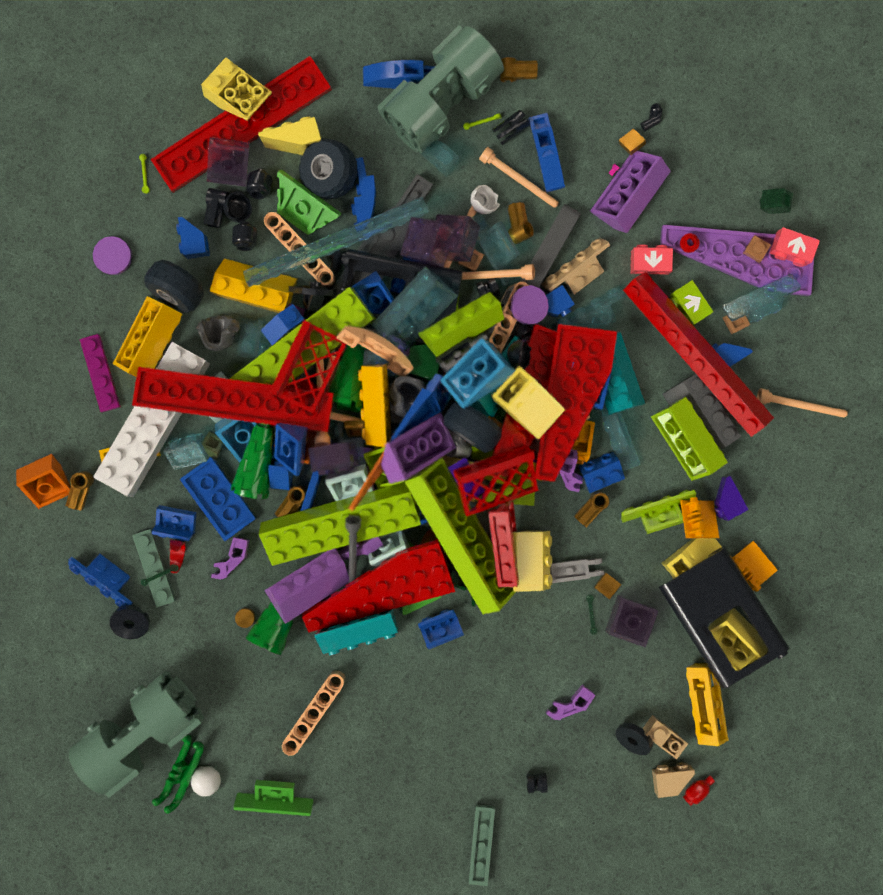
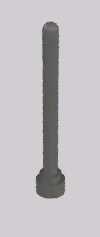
M355 515L348 516L345 519V528L349 532V583L357 578V532L361 528V518Z

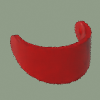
M170 539V572L178 573L183 563L186 544L185 542Z

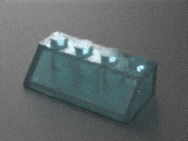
M424 267L384 312L378 316L372 325L381 337L401 350L406 351L419 338L418 333L428 328L458 295L435 273Z

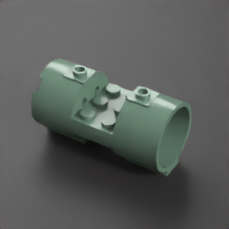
M458 25L432 51L437 65L418 84L403 80L377 106L381 117L387 124L390 125L392 123L391 126L396 131L395 134L416 153L419 151L422 154L435 140H438L448 132L450 124L446 115L455 104L462 100L463 95L469 99L478 100L489 91L491 84L504 72L503 63L492 45L479 32L469 26L462 28Z
M164 671L145 687L141 684L133 691L135 695L130 699L131 707L136 717L133 722L130 721L121 728L117 724L105 719L99 724L95 721L86 729L88 733L70 747L69 760L71 766L88 788L96 793L105 794L110 798L144 768L137 749L141 743L152 736L155 740L167 744L171 748L202 723L205 717L201 713V709L195 706L197 699L177 676L172 678L170 672Z

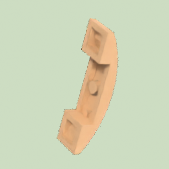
M345 326L336 337L352 348L360 344L389 362L387 369L399 376H406L413 369L410 361L396 346L369 330Z

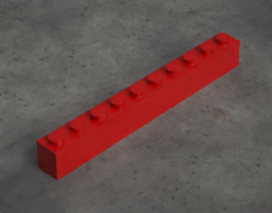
M646 272L634 278L624 288L623 291L751 437L774 419L773 415Z

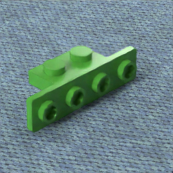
M256 780L255 794L237 793L234 802V810L311 816L313 799L295 797V783Z

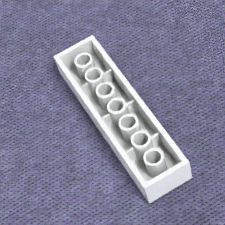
M172 342L156 369L204 375L210 363ZM134 406L93 478L126 496L134 497L182 413Z

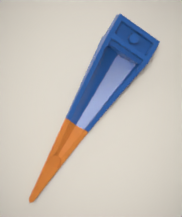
M435 374L433 379L428 382L427 388H422L391 440L434 415L443 412L451 399L450 392L440 381L443 376ZM384 451L348 508L349 510H355L371 486L383 473L382 461Z

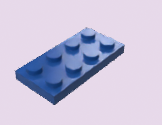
M209 457L180 479L224 541H227L257 519L243 498L230 490L232 483L213 457Z

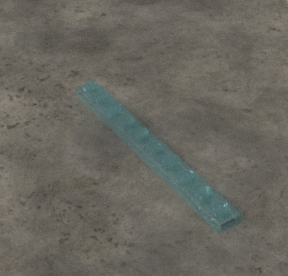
M420 197L244 270L248 287L259 285L267 279L278 277L280 274L289 270H295L306 263H312L320 257L331 255L342 248H348L354 243L367 240L378 233H384L388 229L403 225L414 218H420L424 214L429 213L428 207L423 198Z

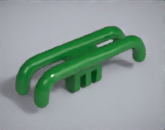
M190 734L181 739L184 744L176 762L172 766L169 777L165 781L166 784L161 794L152 800L154 806L162 804L170 794L173 785L180 783L175 798L164 808L166 814L173 812L181 803L204 751L203 743L195 741L193 748L196 751L190 764L184 762L192 744Z

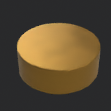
M249 608L239 610L235 616L237 625L242 628L250 627L255 622L253 610Z

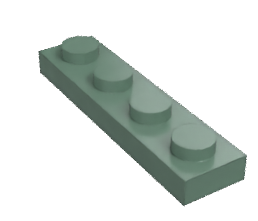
M152 529L132 535L156 608L175 602L176 599L155 536L152 534Z
M475 805L468 884L488 886L495 806Z

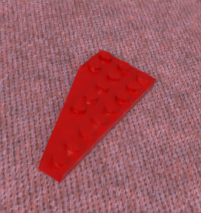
M535 324L528 346L532 348L530 351V364L524 371L548 392L557 332ZM506 412L501 426L502 436L495 446L492 456L523 445L530 447L535 436ZM503 470L500 477L507 478L511 470Z
M558 324L548 393L565 411L541 436L535 479L555 482L612 371L617 331Z
M439 540L399 551L391 559L381 562L377 568L367 571L347 584L341 591L331 594V597L327 600L320 601L303 612L302 619L308 633L455 592V586Z

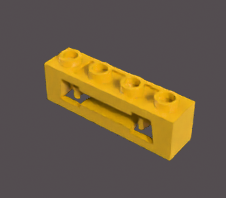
M695 663L686 667V677L689 682V696L692 702V715L695 721V734L698 744L720 746L729 741L720 684L706 663ZM710 674H712L713 685H714V686H712V687H711ZM718 718H719V723H720V730H718V725H717V719H718Z

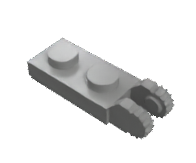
M602 558L552 563L550 566L552 583L589 579L590 577L604 575V570L598 569L589 572L588 565L603 563Z

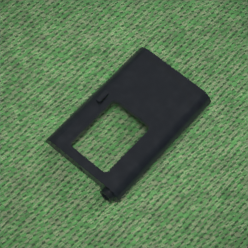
M352 249L343 252L341 262L344 264L345 271L341 293L351 287L355 271L367 273L377 271L379 275L403 279L406 282L400 316L395 318L372 313L376 319L363 329L380 335L425 343L418 333L456 311L463 271Z
M725 546L715 550L708 555V558L679 576L659 586L660 591L722 688L735 684L776 658L781 659L788 654V644ZM736 606H741L768 648V652L737 671L733 668L709 630L708 624Z

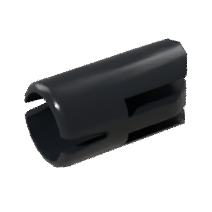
M521 110L516 111L492 129L493 132H496L506 124H509L507 128L496 135L498 139L505 136L511 130L514 131L500 142L502 146L529 127L528 119L519 122L525 116Z

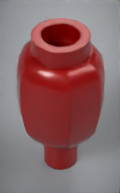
M709 775L705 780L695 781L685 790L683 798L690 806L699 804L707 797L710 792V786L715 780Z

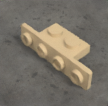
M602 238L594 240L587 249L577 253L573 260L563 264L555 274L549 275L541 285L551 292L561 283L565 282L570 292L575 295L604 272L596 256L609 247L610 243Z

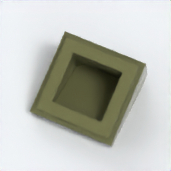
M208 432L200 445V453L217 460L224 443L216 434Z

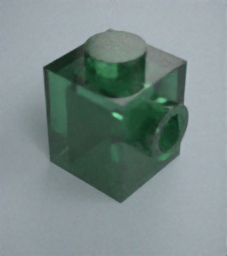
M785 188L763 190L762 197L760 198V209L768 214L790 213L793 193Z

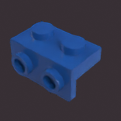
M614 452L603 454L599 458L578 466L589 493L625 479L620 460Z
M159 505L156 509V524L152 529V534L162 538L169 537L179 541H190L195 533L197 512Z
M443 610L438 616L433 618L426 617L421 623H418L428 650L464 635L454 610Z

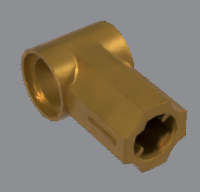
M512 57L501 59L504 66V72L500 75L501 82H505V80L515 82L517 79H537V61H517Z
M524 203L510 204L508 213L511 228L508 231V235L514 244H518L531 238L534 235V229L527 220Z
M88 471L72 475L70 481L71 488L65 505L68 508L74 510L84 509L90 486L94 482L93 475ZM80 476H83L86 480L84 485L79 481Z
M296 486L291 488L274 514L277 517L296 513L304 501L307 492L305 487ZM295 490L301 491L302 498L300 500L295 499Z
M594 492L574 517L587 528L598 514L607 508L609 498L602 492ZM597 496L604 497V503L600 506L595 505L594 502Z

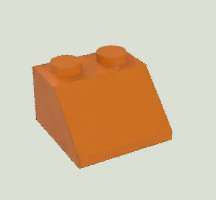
M52 454L16 470V485L38 509L69 495L71 488L61 464Z

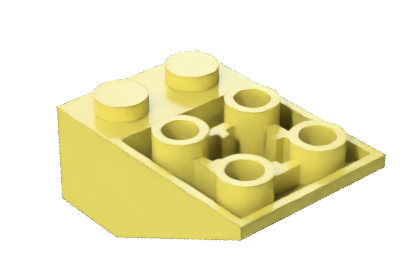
M226 57L201 84L204 97L217 107L247 121L272 94L269 89Z
M303 117L300 121L294 123L285 122L280 127H268L258 133L265 148L303 155L309 145L322 139L315 117Z
M518 367L492 396L496 404L538 440L565 411L521 367Z
M692 538L663 561L662 565L674 579L708 558L709 554L722 546L715 538Z

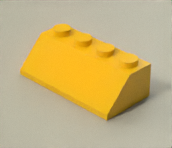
M224 258L214 274L210 292L216 296L280 313L291 304L293 292H288L289 286H296L297 278Z
M147 296L113 364L137 377L138 367L155 369L158 361L163 356L166 345L172 339L174 329L180 323L182 313Z
M387 364L363 365L358 372L359 381H362L363 388L360 389V400L364 404V409H361V419L365 421V428H362V438L366 440V445L385 447L386 443L390 442L392 438Z

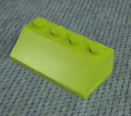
M491 292L483 294L418 334L434 355L438 357L465 338L475 337L504 320L501 304Z
M686 397L651 416L691 481L711 475L728 463L724 453L718 448L713 436L704 426L703 420L697 415L692 403Z

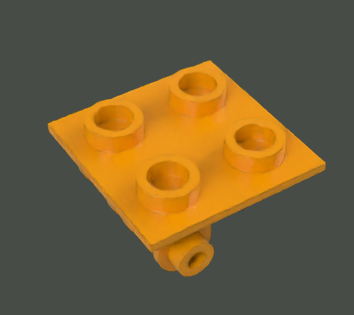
M697 497L690 498V500H680L686 538H719L714 501H700Z
M754 541L733 557L736 565L755 592L761 589L760 585L778 571Z

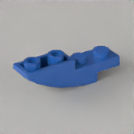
M396 60L371 64L363 67V86L395 89L403 80L418 84L434 66H424L423 61Z
M548 113L529 117L546 192L565 188Z
M361 157L355 158L357 161V177L359 178L356 190L359 197H354L355 204H351L353 216H357V222L354 223L355 233L359 234L361 239H365L375 211L376 188L374 175L366 176L364 159Z

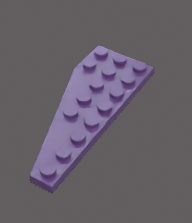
M673 225L662 226L660 245L673 248V251L770 293L811 295L814 259L812 263L804 267L796 266L787 259H776L775 255L769 253L776 234ZM688 233L695 234L699 239V247L692 253H686L680 247V239ZM754 235L771 245L760 263L743 254V251ZM687 240L689 246L693 245L692 240Z

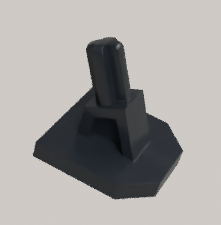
M309 282V285L289 286L288 291L303 294V305L305 306L303 318L305 320L321 309L325 296L337 295L336 289L321 286V282Z

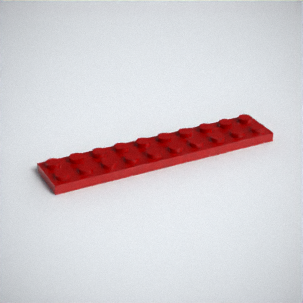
M312 57L305 58L265 84L264 86L272 94L248 121L228 111H224L150 159L169 189L173 193L259 138L258 133L262 132L263 129L276 127L331 91V86Z
M138 367L132 406L275 426L277 423L307 427V430L328 433L334 393L323 392L314 413H311L269 393L272 387L270 384ZM285 387L283 395L289 398L298 395L296 388ZM298 388L300 394L311 391ZM315 391V392H314L316 397H317L319 391ZM309 393L301 396L303 404L311 408L315 401L313 394ZM299 397L293 399L295 401L300 402Z

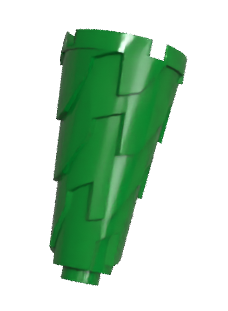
M357 344L354 348L349 345L347 346L328 390L329 393H334L333 403H336L339 410L359 413L364 407L363 401L360 400V389L363 388L362 381H359L358 372L361 370V366L366 365L367 349L360 344Z
M259 423L253 427L249 443L230 487V490L234 491L235 494L257 499L258 494H262L261 499L269 497V465L272 463V446L275 432L271 425Z
M270 602L247 634L246 639L261 648L281 655L293 621L290 620L285 624L272 602Z

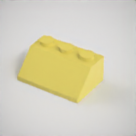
M527 530L513 532L519 585L518 587H513V591H544L550 589L552 585V575L550 574V566L552 565V556L550 555L552 536L550 531Z
M735 608L718 617L708 627L733 668L737 671L768 652V648L756 629Z

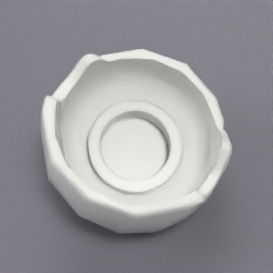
M479 185L471 193V204L474 210L480 214H490L500 206L497 203L498 194L494 193L487 185Z
M212 766L198 767L191 778L192 789L199 796L213 795L221 784L220 773Z

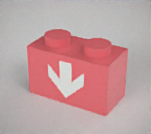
M783 227L777 231L769 253L775 255L776 259H787L796 266L804 267L812 263L820 240Z
M637 245L631 251L630 274H643L646 272L647 274L669 275L672 272L673 248H667L666 245H657L655 248H648V245Z

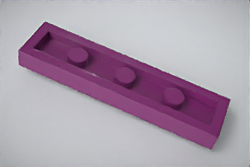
M96 334L79 339L100 412L103 413L120 408L100 335Z

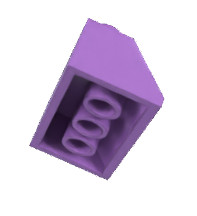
M636 151L634 154L629 155L590 212L612 228L628 233L671 172L661 157Z
M442 414L434 415L386 443L382 468L389 483L408 479L456 448L448 428L444 425Z
M335 548L324 552L264 591L286 624L349 583V576L345 563Z

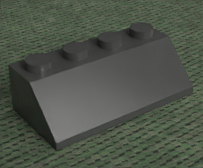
M696 373L662 394L669 405L686 397L692 403L697 415L703 420L704 426L713 436L720 450L741 438L740 433L715 395Z

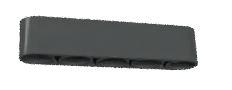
M566 204L563 205L530 263L534 264L535 279L525 280V278H522L520 282L540 287L581 215L580 212Z

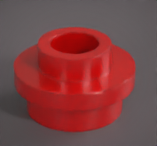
M685 234L680 239V247L684 252L692 253L698 249L699 239L695 234ZM687 240H692L693 245L689 246Z

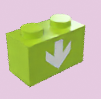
M693 280L669 295L671 297L670 300L692 325L713 313V310Z

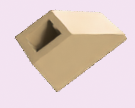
M653 715L642 728L647 737L650 736L655 744L675 759L680 756L688 745L685 740Z
M677 763L675 767L659 765L657 769H652L654 790L658 798L678 796L695 774L691 765Z

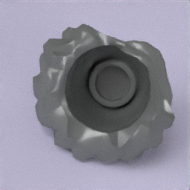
M215 316L206 320L202 319L196 326V329L207 349L221 351L231 347L233 344L235 333L240 328V322L231 316Z
M399 376L391 384L388 397L395 406V413L400 418L404 419L422 388H427L424 380Z

